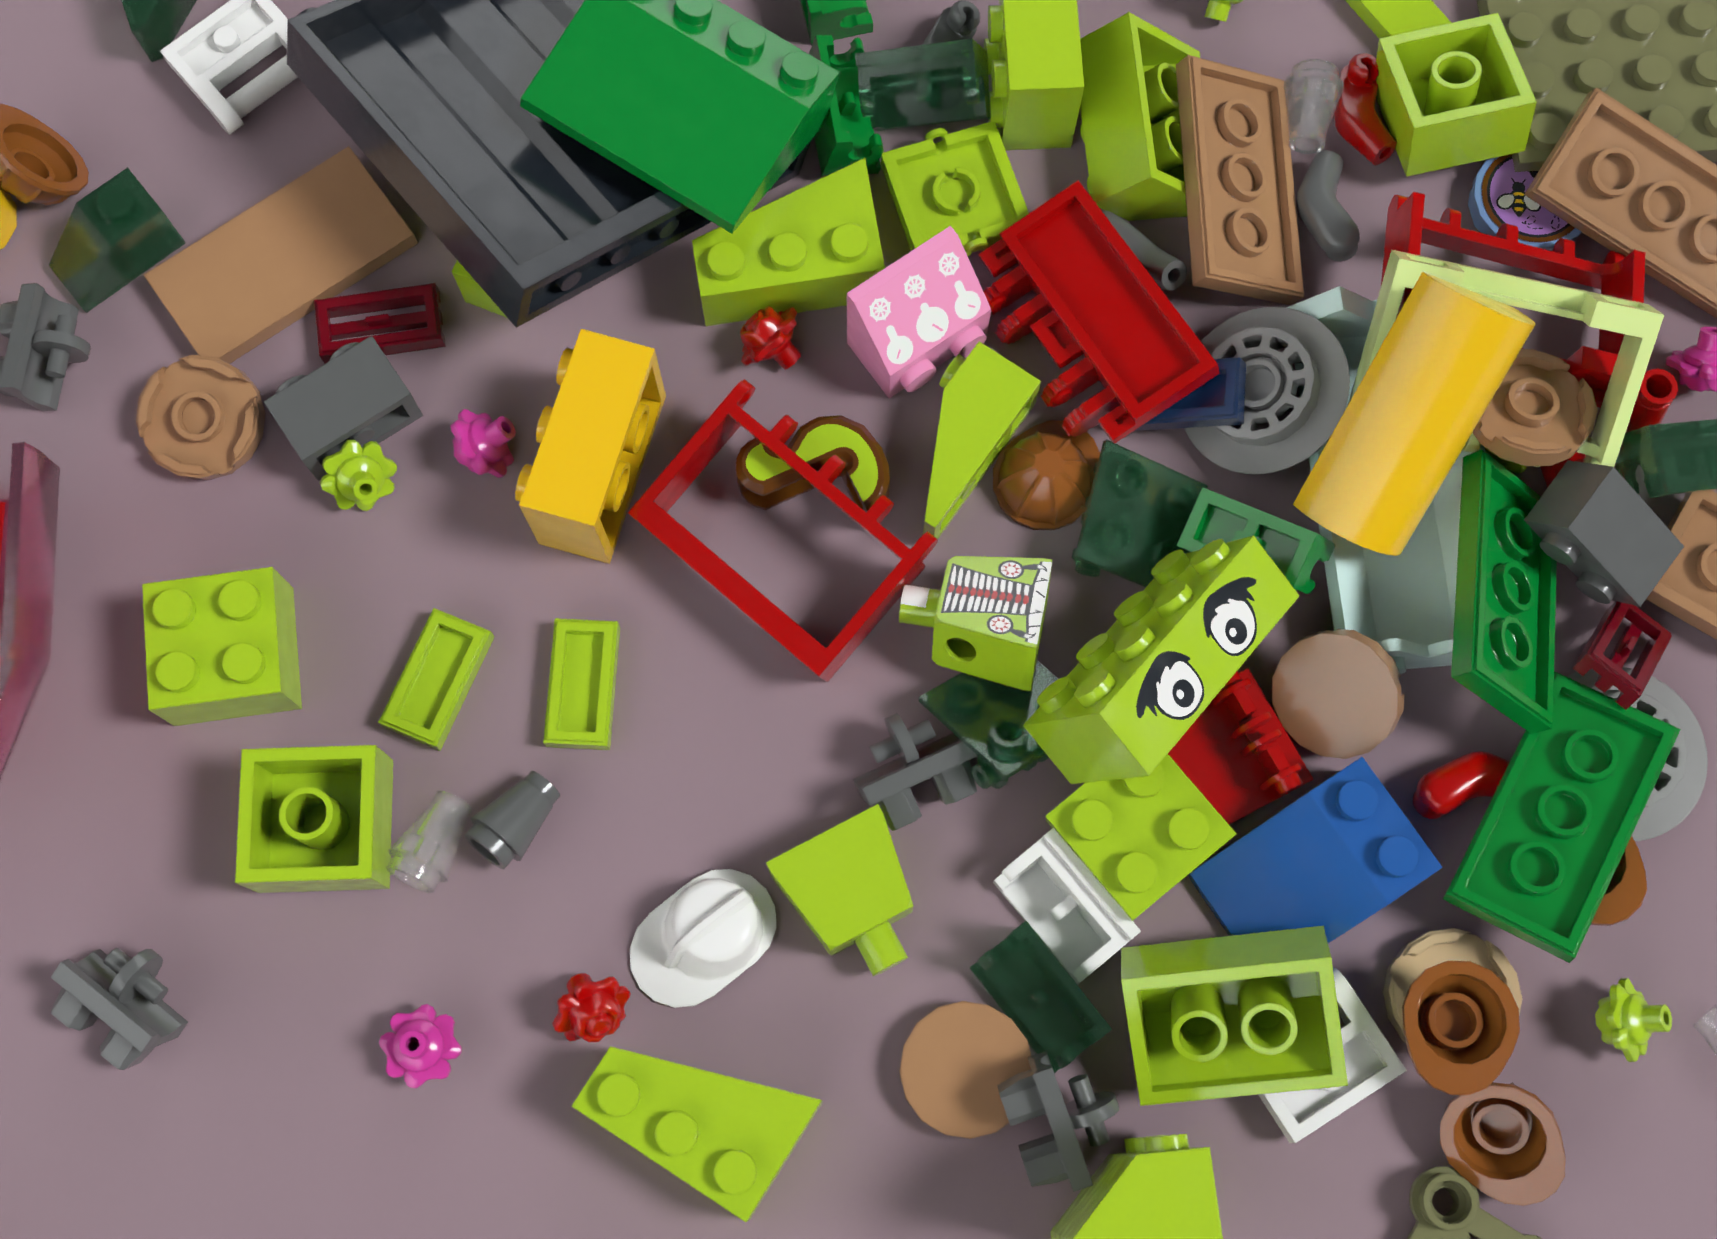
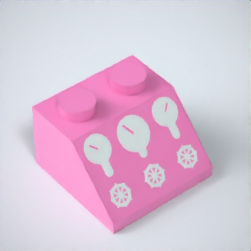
M951 226L847 293V344L889 399L903 389L909 393L918 390L934 377L937 372L936 367L954 355L956 357L960 354L966 358L979 341L984 343L987 338L986 334L988 332L991 307L961 240Z

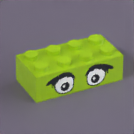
M1254 535L1227 543L1223 539H1217L1197 551L1184 553L1183 550H1176L1165 556L1152 569L1151 574L1154 579L1143 591L1133 594L1118 606L1114 612L1117 620L1108 631L1094 637L1078 651L1076 659L1079 663L1067 677L1054 681L1038 696L1037 703L1040 707L1023 726L1070 784L1150 776L1298 599L1299 594Z

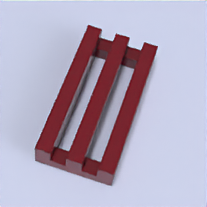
M436 283L314 300L319 356L324 364L330 361L331 356L339 348L353 342L360 343L370 337L367 335H373L372 337L385 355L446 347L445 336L442 332V312L439 308V303H441L440 291ZM425 305L426 310L392 316L388 314L367 316L364 320L331 324L330 318Z
M1615 601L1604 613L1574 664L1573 669L1582 676L1590 669H1593L1599 674L1594 685L1604 693L1612 686H1615L1621 691L1615 702L1627 710L1642 695L1672 635L1637 606ZM1623 618H1626L1630 623L1625 628L1610 657L1607 658L1603 653ZM1643 631L1651 639L1647 642L1629 675L1622 668Z

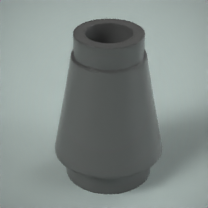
M530 771L524 779L518 781L497 799L471 817L473 826L465 834V838L484 858L498 868L505 869L513 859L521 861L553 808V804L560 797V793L542 775L535 771Z

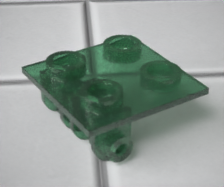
M1104 440L1099 461L1094 465L1093 472L1095 477L1090 496L1085 500L1086 512L1081 516L1080 523L1082 528L1077 548L1073 549L1071 557L1076 561L1075 571L1079 574L1097 577L1100 574V570L1103 569L1146 588L1154 579L1151 574L1152 569L1161 559L1176 550H1183L1184 553L1190 552L1176 545L1202 487L1207 489L1208 485L1109 440Z
M1039 661L1036 663L1032 691L1020 690L961 672L919 696V702L978 755L977 764L972 767V775L976 783L983 789H988L991 786L995 789H1000L1007 785L1009 777L1021 770L1029 771L1036 767L1037 762H1044L1049 759L1047 754L1023 726L1040 707L1037 703L1038 696L1045 688L1058 680Z

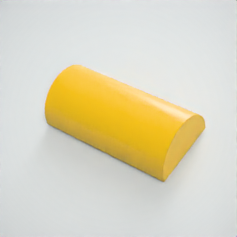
M1422 272L1293 505L1322 527L1350 542L1378 553L1393 556L1400 555L1536 325L1535 322L1514 307Z

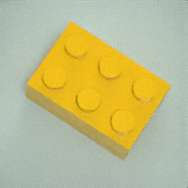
M580 329L574 349L566 348L560 358L556 382L561 386L554 406L546 405L542 410L536 430V441L540 443L533 465L525 464L519 474L515 499L520 502L519 507L538 544L610 564L666 398V393L654 348Z

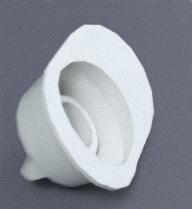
M733 869L711 870L692 879L650 912L636 929L630 946V969L639 988L655 1002L674 1008L696 1006L715 996L745 970L755 964L771 945L777 927L776 911L767 889L751 875Z

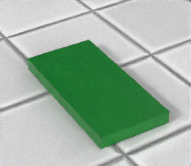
M1479 450L1464 456L1462 463L1451 678L1529 733L1534 734L1552 729L1557 561L1549 557L1540 548L1539 544L1542 539L1524 521L1541 496L1488 453Z
M1554 672L1552 729L1534 734L1529 733L1527 730L1524 731L1448 886L1443 900L1570 963L1575 959L1681 729L1631 706L1625 710L1615 702L1616 699L1558 672Z

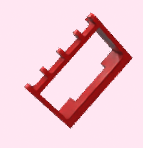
M1413 191L1409 197L1394 195L1389 204L1381 285L1391 250L1420 255L1421 243L1601 289V294L1644 303L1646 252L1634 249L1629 255L1625 256V254L1610 251L1606 255L1603 264L1576 258L1575 242L1572 240L1559 238L1554 245L1553 251L1519 243V230L1515 225L1503 223L1496 236L1461 228V212L1458 210L1446 208L1440 218V222L1424 218L1425 194ZM1405 287L1398 314L1410 295L1411 288ZM1599 329L1598 349L1582 346L1567 360L1560 358L1570 365L1567 372L1575 376L1578 382L1582 378L1585 379L1593 391L1596 406L1599 408L1602 406L1625 335Z
M744 379L733 388L629 510L628 514L817 676L828 682L902 596L904 585H911L926 566L923 560L933 550L938 539L927 531L916 541L911 549L908 548L880 524L893 508L894 502L885 495H882L865 512L832 484L846 465L841 458L833 455L817 472L785 445V442L791 437L798 426L794 419L789 415H785L769 432L742 409L755 392V387ZM740 426L901 560L827 648L668 513L669 509Z

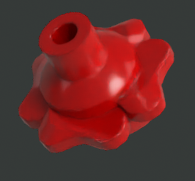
M768 306L754 313L740 330L741 341L744 344L742 348L744 354L741 362L747 366L773 358L784 370L792 367L801 357V352L791 342L793 328L797 324L795 320L797 311L792 307L785 311L776 312L772 307Z
M586 973L577 974L567 982L566 989L569 994L563 995L557 1001L558 1014L553 1020L552 1025L556 1032L564 1033L569 1041H576L582 1038L587 1042H599L606 1035L614 1034L620 1027V1022L626 1017L624 1006L629 1000L631 993L626 986H619V982L615 977H607L594 982L590 975Z

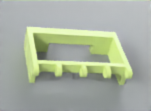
M1391 250L1349 402L1396 320L1405 287L1413 289L1421 273L1424 272L1506 305L1580 320L1589 327L1625 334L1592 437H1588L1586 442L1577 451L1578 453L1585 454L1584 463L1615 466L1664 314L1649 304ZM1473 433L1463 447V451L1474 453L1479 450L1481 444Z

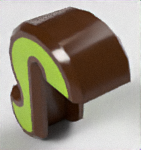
M842 415L816 417L802 425L789 442L787 447L817 472L833 455L841 458L846 465L837 478L842 477L852 501L865 512L882 495L889 498L890 475L887 459L882 447L864 425ZM756 438L748 441L741 448L736 458V476L741 496L757 508L767 510L814 489L810 483Z

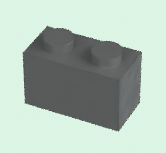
M372 335L360 343L353 342L342 346L331 356L329 362L308 375H298L288 379L277 389L275 395L263 401L300 459L318 481L328 474L322 466L323 459L326 456L339 452L347 440H356L360 443L361 447L369 441H376L379 444L424 416L413 396Z
M1568 460L1524 519L1542 539L1539 544L1540 548L1555 561L1566 565L1578 577L1576 586L1582 593L1602 604H1609L1613 600L1641 607L1684 548V545L1612 466Z

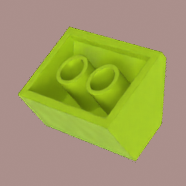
M1128 12L1080 39L1084 77V91L1080 105L1082 118L1080 133L1086 150L1089 174L1087 188L1090 196L1099 208L1110 211L1128 221L1187 217L1176 64L1187 55L1200 58V52Z
M1324 926L1121 948V983L1140 1106L1348 1086L1332 958Z
M1187 1134L1124 1139L1126 1153L1108 1154L1091 1177L1093 1186L1080 1191L1050 1231L1051 1239H1223L1210 1147H1189Z

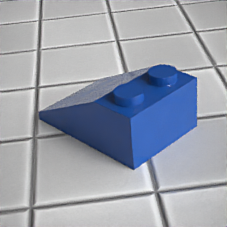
M1360 757L1187 876L1229 936L1324 926L1329 944L1443 867L1365 759Z

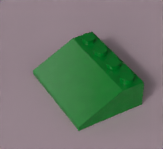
M584 0L522 95L520 107L733 234L825 124L840 72L718 0Z

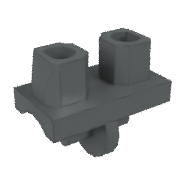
M37 283L22 284L18 300L3 303L0 306V334L9 338L6 355L0 356V393L5 396L18 398L41 411H57L68 362H86L89 359L91 346L86 340L74 335L79 309L72 304L51 297L46 293L44 287Z
M896 713L884 719L890 737L869 746L877 764L897 754L900 757L853 779L860 797L869 806L879 804L888 828L895 831L922 817L910 787L931 778L941 801L945 805L958 802L975 794L977 788L969 760L977 757L970 738L966 737L963 739L957 731L916 750L915 746L936 737L930 721L927 719L910 728H906L903 720Z
M119 948L113 949L108 955L101 949H98L78 962H71L69 959L61 961L51 976L62 987L53 1005L51 1014L68 1028L78 1031L93 1026L98 1017L112 1029L99 1047L101 1056L119 1070H125L141 1063L156 1046L178 1038L188 1023L186 1019L162 1000L167 994L168 988L155 977L162 966L163 959L153 949H145L133 958H130Z
M1047 1051L1027 1057L1031 1069L1016 1074L998 1084L997 1087L1010 1126L1047 1114L1053 1133L1018 1145L1031 1186L1053 1184L1069 1179L1073 1192L1093 1186L1074 1129H1085L1090 1146H1100L1107 1143L1110 1138L1104 1121L1119 1111L1116 1095L1108 1091L1094 1093L1088 1075L1081 1074L1068 1080L1074 1100L1065 1104Z

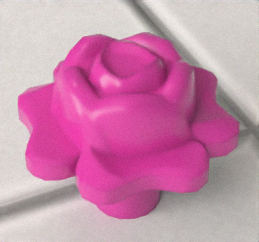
M1717 327L1700 328L1696 345H1692L1684 349V351H1673L1672 355L1666 358V365L1679 371V383L1681 385H1687L1691 390L1699 392L1705 390L1717 392Z
M467 409L460 411L458 420L450 426L455 436L452 440L455 458L460 464L467 466L471 472H475L478 475L490 473L497 478H502L507 473V467L514 462L507 444L509 440L515 437L514 425L504 416H500L493 421L490 415L485 412L475 414Z
M429 1004L421 1005L412 1013H396L393 1015L390 1025L394 1032H386L379 1040V1045L387 1056L386 1072L388 1076L392 1078L404 1076V1081L410 1088H418L428 1080L447 1078L451 1073V1065L448 1060L457 1059L462 1053V1047L454 1037L455 1021L453 1017L447 1014L436 1017L437 1013L434 1007Z

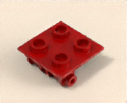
M1249 668L1239 673L1237 671L1168 753L1229 825L1314 780Z

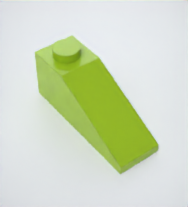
M980 341L967 358L958 354L949 364L939 382V385L944 390L923 526V534L928 531L937 539L1035 406L1041 384L1040 380Z

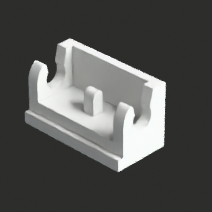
M1054 828L1002 871V874L993 881L995 886L1077 984L1093 973L1141 932Z

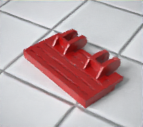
M1079 180L999 233L1001 239L978 254L993 278L1017 263L1019 265L983 291L991 307L990 315L1000 312L1002 308H1006L1031 290L1037 295L1013 311L1011 315H1007L997 325L995 334L1002 343L1005 342L1008 345L1015 343L1023 336L1033 332L1059 369H1062L1084 354L1085 356L1084 359L1060 374L1058 378L1053 379L1043 388L1040 397L1047 407L1055 408L1066 403L1069 399L1074 398L1097 381H1100L1105 388L1082 403L1080 407L1068 413V416L1064 418L1061 426L1068 436H1081L1090 428L1100 424L1110 440L1115 444L1219 374L1217 362Z

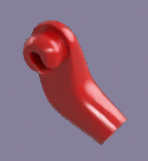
M1362 53L1353 56L1349 64L1340 72L1334 120L1338 134L1368 161L1377 166L1391 156L1397 142L1381 122L1375 110V99L1378 90L1376 78L1379 75L1376 57L1371 54Z
M1486 751L1467 753L1428 772L1418 781L1417 790L1413 794V806L1422 817L1438 819L1472 798L1492 797L1510 761Z

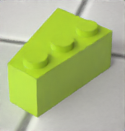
M865 158L750 212L733 234L718 227L692 240L706 327L746 321L758 310L765 309L768 306L772 307L776 312L785 311L793 307L797 313L846 306L847 293L885 269Z
M610 1046L572 1104V1107L744 1222H748L823 1101Z

